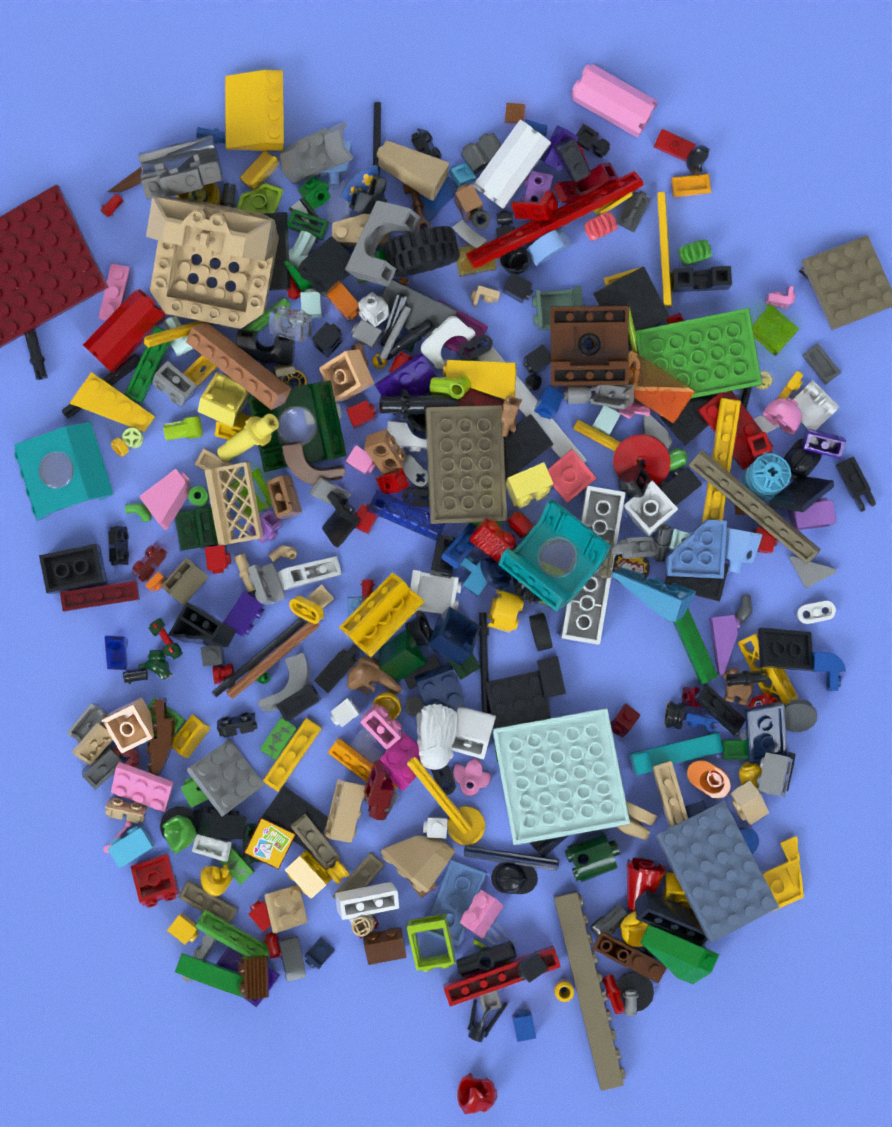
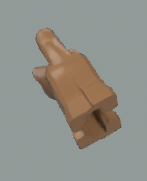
M506 396L501 415V422L503 423L501 435L503 437L508 436L509 430L512 432L516 431V417L522 399Z
M730 668L725 671L723 678L726 680L727 674L739 673V669ZM754 683L749 686L735 685L729 687L726 685V695L723 699L734 703L735 696H738L740 698L738 704L748 706Z

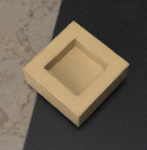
M322 584L307 596L310 601L318 604L322 609L334 600Z

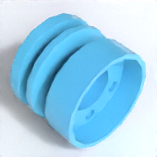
M765 453L759 456L743 472L741 481L743 485L761 500L769 501L789 484L791 470L786 460L781 456Z

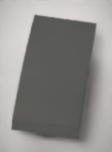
M298 936L278 940L287 982L306 977Z

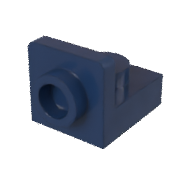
M320 937L305 954V962L313 969L315 967L320 969L323 963L335 951V948L323 937Z

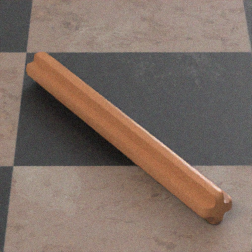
M306 623L239 679L231 689H227L226 693L228 696L234 699L320 626L319 623Z

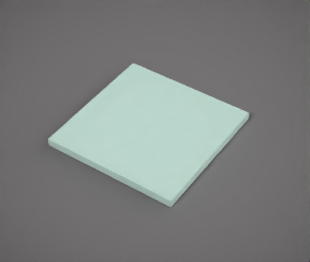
M607 708L493 729L513 845L630 824Z

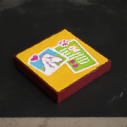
M260 817L243 853L279 870L296 834Z

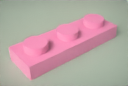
M111 263L107 278L109 288L104 291L98 317L100 320L106 321L123 303L131 270L130 267Z

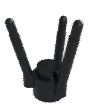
M474 1000L470 1023L467 1027L470 1031L468 1037L474 1041L482 1042L483 1038L488 1036L489 1031L508 1003L505 1002L502 1005V1008L499 1009L486 1028L484 1024L491 1007H487L481 1022H475L474 1024L477 1000Z

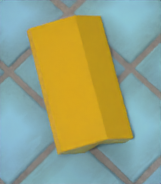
M392 572L339 626V629L363 652L372 657L425 601Z

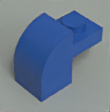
M813 652L814 670H811V672H826L827 691H838V687H841V676L838 675V672H846L843 661L833 653Z

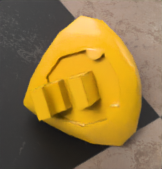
M223 865V868L216 866H205L202 868L200 880L204 891L216 897L224 893L233 878L229 873L227 865Z

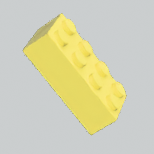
M545 463L510 476L506 481V490L513 506H518L519 509L529 505L531 500L535 498L537 501L546 498L553 486V481Z

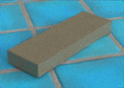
M306 814L290 825L325 870L341 858Z
M370 852L335 893L366 887L385 864Z
M190 880L186 882L178 898L203 912L205 909L229 924L239 909L219 897L209 895L202 887Z

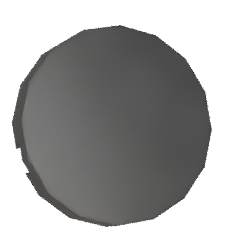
M803 699L790 700L786 705L784 703L786 730L802 732L814 726L817 721V710L812 706V703Z

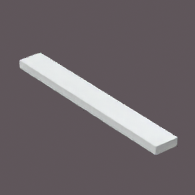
M493 346L488 353L477 358L479 361L505 362ZM516 375L515 398L522 399L519 407L525 417L532 414L554 445L551 446V449L559 458L573 449L579 458L586 463L585 457L552 418H543L534 412L537 399Z

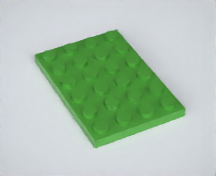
M749 308L635 331L645 387L690 388L694 391L691 398H697L763 385Z

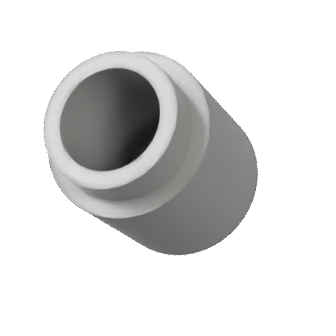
M567 385V389H563V398L567 400V404H586V402H590L591 387L586 385Z

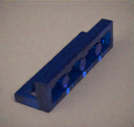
M376 490L367 510L437 542L446 523L430 524L429 512Z

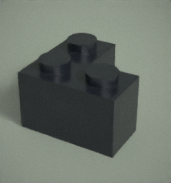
M202 806L201 810L194 809L193 825L196 829V834L201 836L244 839L246 816L239 814L240 811L231 810L222 817L213 807Z

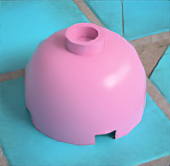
M784 398L775 399L763 412V416L774 426L776 424L781 426V430L789 434H794L802 422L801 410L797 407L798 403L791 398L788 400Z

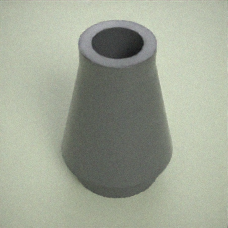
M484 210L474 212L471 218L473 226L477 229L486 228L490 223L489 214ZM477 219H482L483 223L478 224Z

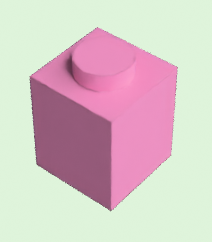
M357 445L346 460L348 465L365 476L368 472L372 473L376 467L368 453Z

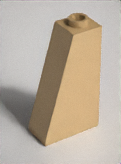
M388 140L377 151L376 157L379 158L378 166L434 201L448 177L449 162Z

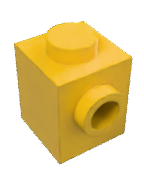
M183 913L179 914L167 929L170 934L184 945L189 941L193 943L199 935L198 929L195 928L196 923Z

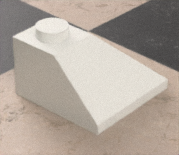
M653 481L648 484L643 497H633L623 506L633 522L646 537L654 534L659 529V526L665 524L678 510Z

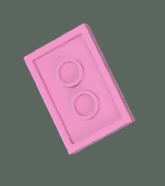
M119 762L116 766L111 793L149 806L155 810L166 812L174 782Z

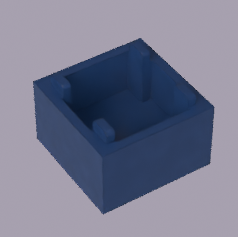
M449 607L438 617L428 646L461 665L472 655L481 626Z

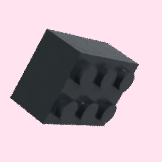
M98 544L39 555L47 594H56L107 583L101 547Z

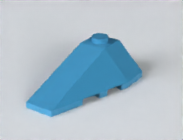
M620 567L612 572V576L655 613L664 617L669 622H676L683 617L696 594V591L672 582V586L661 583L659 578L647 579L644 578V574Z

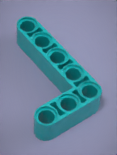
M716 732L628 754L632 773L639 775L652 772L654 765L666 761H672V764L720 753L724 749L720 733Z

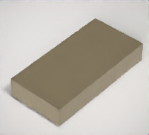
M287 363V365H273L271 367L272 373L276 377L296 373L295 367L290 363Z

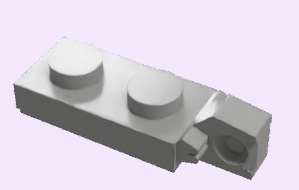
M653 536L626 538L619 541L617 546L610 548L612 555L622 554V557L626 559L658 555Z

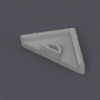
M788 557L805 589L837 572L836 569L811 561L806 564L798 557Z

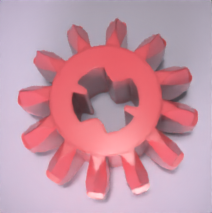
M610 212L601 214L585 223V232L590 240H597L615 231L618 227L617 221Z

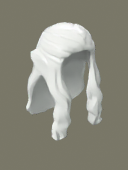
M442 704L424 706L421 709L422 713L418 712L416 715L420 762L427 769L437 770L444 768L449 760L453 758L451 749L457 735L459 719L453 709L442 706Z

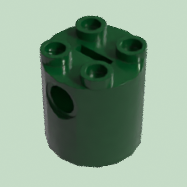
M604 832L568 845L565 855L569 863L573 862L575 868H572V872L576 881L580 880L582 883L617 869L614 857L620 855V851L616 841L608 842ZM586 857L589 862L586 865H581L578 859Z

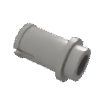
M625 990V994H623L625 998V1015L635 1016L637 1015V998L639 995L636 990Z

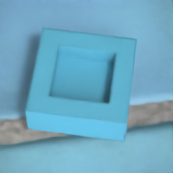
M467 163L451 168L449 172L458 187L472 183L476 179Z

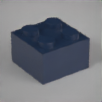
M450 663L414 676L425 706L442 704V706L454 709L466 704Z

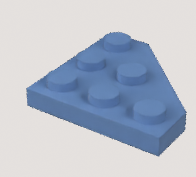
M705 520L667 555L666 576L724 579L727 521Z

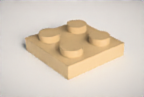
M299 885L264 894L273 933L308 923Z

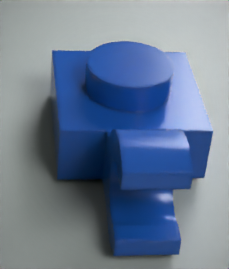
M685 713L683 721H688V726L699 728L700 724L704 725L709 732L715 733L717 731L710 728L711 722H718L715 718Z

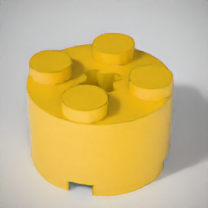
M497 589L496 594L499 595L498 598H493L488 614V619H491V623H487V626L510 633L511 630L517 629L519 619L516 617L518 611H522L524 600H521V597L516 594Z

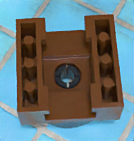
M629 305L551 306V386L629 385ZM590 338L595 341L593 348L587 349L584 346L586 339Z

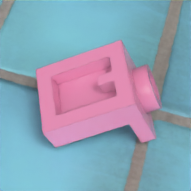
M794 286L787 288L785 296L781 292L769 293L766 297L765 305L787 309L795 300Z

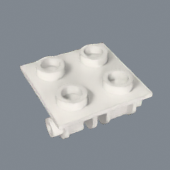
M813 380L793 399L798 403L797 407L801 410V423L806 428L814 429L815 431L839 408Z

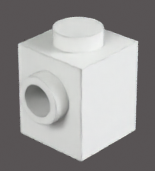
M428 816V821H424L423 833H427V838H446L447 817Z

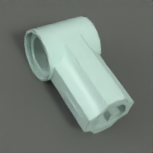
M301 231L293 249L289 250V262L299 268L301 262L308 257L316 237L306 231Z
M177 316L170 317L162 323L165 330L182 326ZM188 336L171 341V345L178 357L194 349L186 343Z

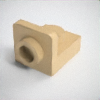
M478 285V289L473 290L470 301H473V307L476 308L479 298H483L484 302L490 304L498 303L500 292Z

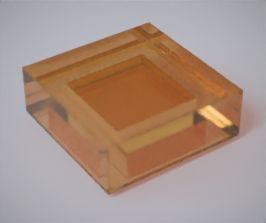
M506 103L505 123L517 124L520 120L524 121L525 104Z

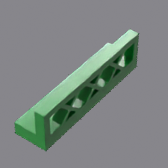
M687 608L683 617L673 622L699 684H705L717 678L718 674L689 608Z

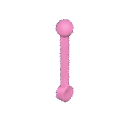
M126 821L124 828L114 839L119 836L121 837L128 828L132 827L133 823ZM111 843L104 847L105 853H109L107 848L112 846Z

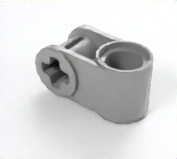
M408 454L403 466L407 479L418 489H426L428 487L427 471ZM418 477H424L425 482H418Z

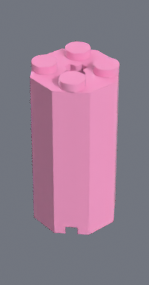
M587 64L585 66L581 80H577L571 97H573L572 101L637 138L642 133L652 116V110H655L658 103L657 100L594 64L591 66Z

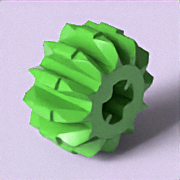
M704 239L682 246L679 249V257L683 265L687 266L709 259L712 256V249L708 240Z

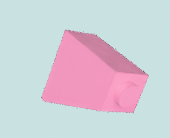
M174 469L139 496L164 530L170 527L187 499L189 491L192 489L188 484L190 479L184 472L180 474L177 469Z

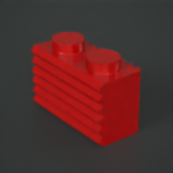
M487 518L478 525L469 539L470 542L479 547L485 554L491 556L497 563H499L503 552L508 548L512 550L516 543L511 533L504 532L495 521L488 520Z

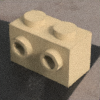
M750 780L730 793L734 800L731 803L737 810V815L742 821L746 820L750 826L769 813L761 794Z

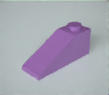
M735 614L709 618L718 675H724L738 634L737 630H740L739 619L735 618Z

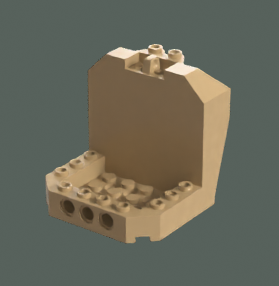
M152 196L146 237L158 240L150 292L165 314L242 329L266 312L279 240L275 220L262 213L189 198ZM194 254H199L202 257L200 265H195L192 262ZM213 258H218L221 262V266L218 269H214L211 266ZM231 262L239 264L240 269L238 272L234 273L229 269ZM191 273H196L199 277V281L196 284H192L189 281ZM209 277L217 279L218 283L215 288L208 285L207 280ZM228 281L236 283L235 291L227 290L226 283Z

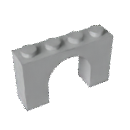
M376 201L345 270L358 279L389 287L396 268L385 260L375 257L376 247L382 237L391 231L414 232L420 216L408 207Z

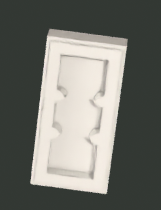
M197 834L192 852L221 861H228L232 842Z

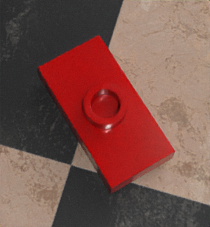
M661 129L654 148L686 162L687 155L695 148L696 144Z

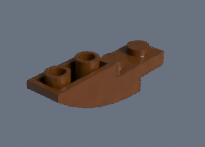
M158 698L153 703V715H156L154 734H157V737H153L147 743V752L151 754L148 771L156 776L161 774L169 759L175 735V717H167L166 698Z
M603 931L600 932L592 947L593 950L625 967H629L656 983L660 982L667 969L662 962L649 956L644 951L627 945L624 941Z

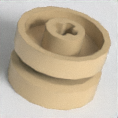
M626 801L630 824L618 826V830L632 837L636 836L647 841L650 830L640 824L644 822L648 825H654L658 816Z

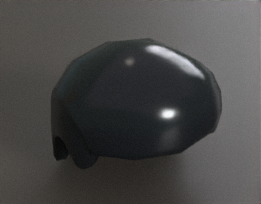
M704 145L697 146L687 155L686 166L688 170L697 176L700 175L699 172H702L701 166L708 158L710 151L708 147Z
M519 247L502 255L500 263L508 273L518 275L529 268L531 257L525 248Z

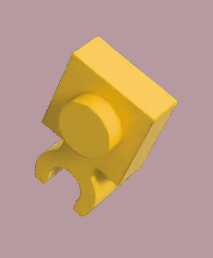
M796 371L777 399H787L793 389L797 391L803 383L801 381L803 374Z

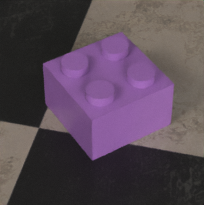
M820 498L804 512L787 510L789 523L797 530L828 527L836 523L833 500L827 501V498Z

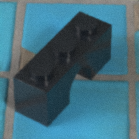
M716 266L703 271H695L693 268H675L671 273L672 292L729 290L732 286L731 266Z
M238 330L236 345L253 359L259 360L262 363L278 362L279 364L287 365V363L293 364L296 335L277 333L274 344L272 346H264L258 341V331Z

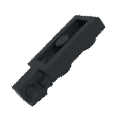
M355 645L348 651L343 649L314 681L329 693L357 661L353 657L358 653L359 649Z

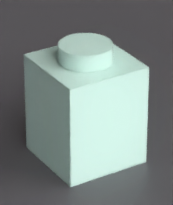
M306 289L305 292H301L303 319L322 318L321 295L315 289Z
M603 406L592 427L609 436L621 414L617 408Z

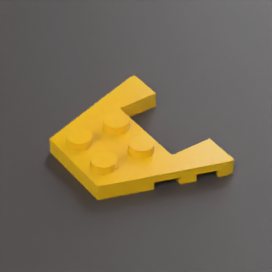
M797 836L779 842L787 862L762 873L779 908L804 898Z

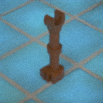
M404 183V193H411L413 210L420 216L416 229L421 230L422 227L431 228L430 223L425 219L424 205L420 201L419 193Z

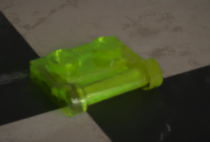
M258 468L251 472L252 479H255L267 501L262 503L255 492L260 513L273 504L267 485L261 476L262 472ZM237 480L231 486L237 490L240 482ZM244 486L240 493L247 498L249 493L248 489ZM238 497L237 500L242 507L244 502ZM247 505L244 512L249 517L252 514V509Z

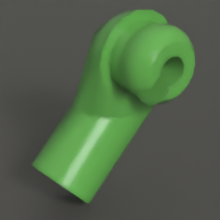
M125 504L126 514L137 513L143 522H149L152 519L151 512L145 504Z

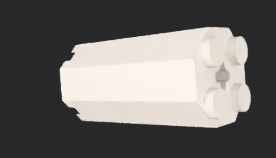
M520 120L473 185L474 188L481 193L484 191V196L504 209L551 145V142L538 131L536 132L530 125Z

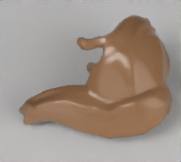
M364 655L360 657L357 665L352 667L348 673L347 687L350 690L359 689L368 696L370 692L364 686L374 692L375 688L370 684L377 682L391 693L401 694L402 687L396 683L394 678L379 669V660L373 656Z

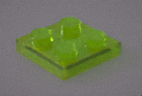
M770 305L752 325L754 338L774 356L782 350L799 330L773 305Z

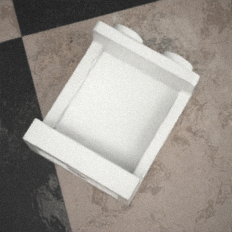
M413 570L410 589L425 601L418 608V611L442 614L449 607L456 611L458 610L459 601H456L455 598L456 593L461 591L462 582L458 581L459 577H451L449 579Z

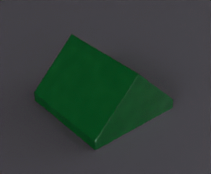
M408 629L379 649V669L397 681H401L427 663Z

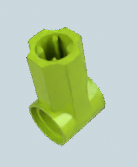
M463 375L457 378L433 377L430 383V392L433 395H450L453 398L459 399L470 389L471 382L468 377Z
M199 416L188 417L179 422L163 424L166 441L181 438L193 439L203 436Z

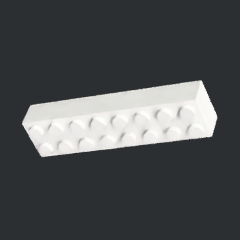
M587 486L580 521L604 540L614 541V546H617L626 492ZM576 553L574 554L573 566L576 561ZM600 566L578 595L566 605L560 639L600 645L611 578L600 577V569H603V567Z

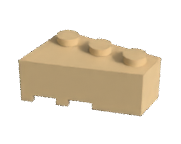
M364 213L332 223V237L344 248H355L370 214ZM390 232L382 237L376 249H383L385 242L390 240Z

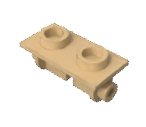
M110 798L105 806V815L122 820L124 814H127L126 821L137 824L140 822L144 823V814L148 806L136 802H126L120 798Z

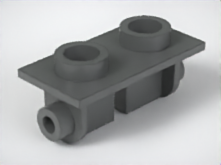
M634 191L632 193L633 196L630 197L618 222V225L632 232H635L651 200L646 197L647 194L643 191L639 193Z

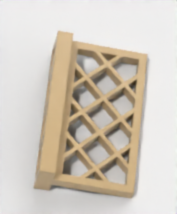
M250 462L205 470L218 545L263 538ZM240 467H244L245 476L243 479L237 475ZM222 471H227L231 475L227 482L223 478ZM234 478L240 482L237 490L231 486ZM244 486L248 489L249 494L247 498L240 493ZM228 489L234 493L231 501L227 499L226 492ZM238 497L244 502L240 509L234 505ZM247 505L252 509L250 517L244 513ZM231 508L238 513L234 520L230 515ZM241 516L247 520L244 528L238 524ZM251 524L255 527V536H252L247 531ZM235 527L241 531L238 539L234 537L233 530Z

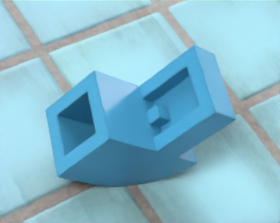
M467 556L460 565L471 574L463 586L478 597L488 582L482 574L480 562L476 566L474 565L475 560Z

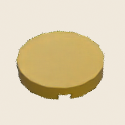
M463 806L457 808L472 826V829L467 834L462 833L449 817L447 829L450 837L461 845L476 843L485 832L483 815L473 807Z

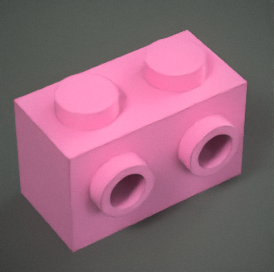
M375 703L362 715L360 723L386 750L401 738L403 731L401 724L389 716V712L385 707Z
M480 890L474 896L469 909L463 913L460 923L483 939L504 905L491 895Z

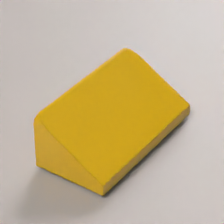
M192 714L174 737L172 748L181 756L189 758L209 732L210 727Z

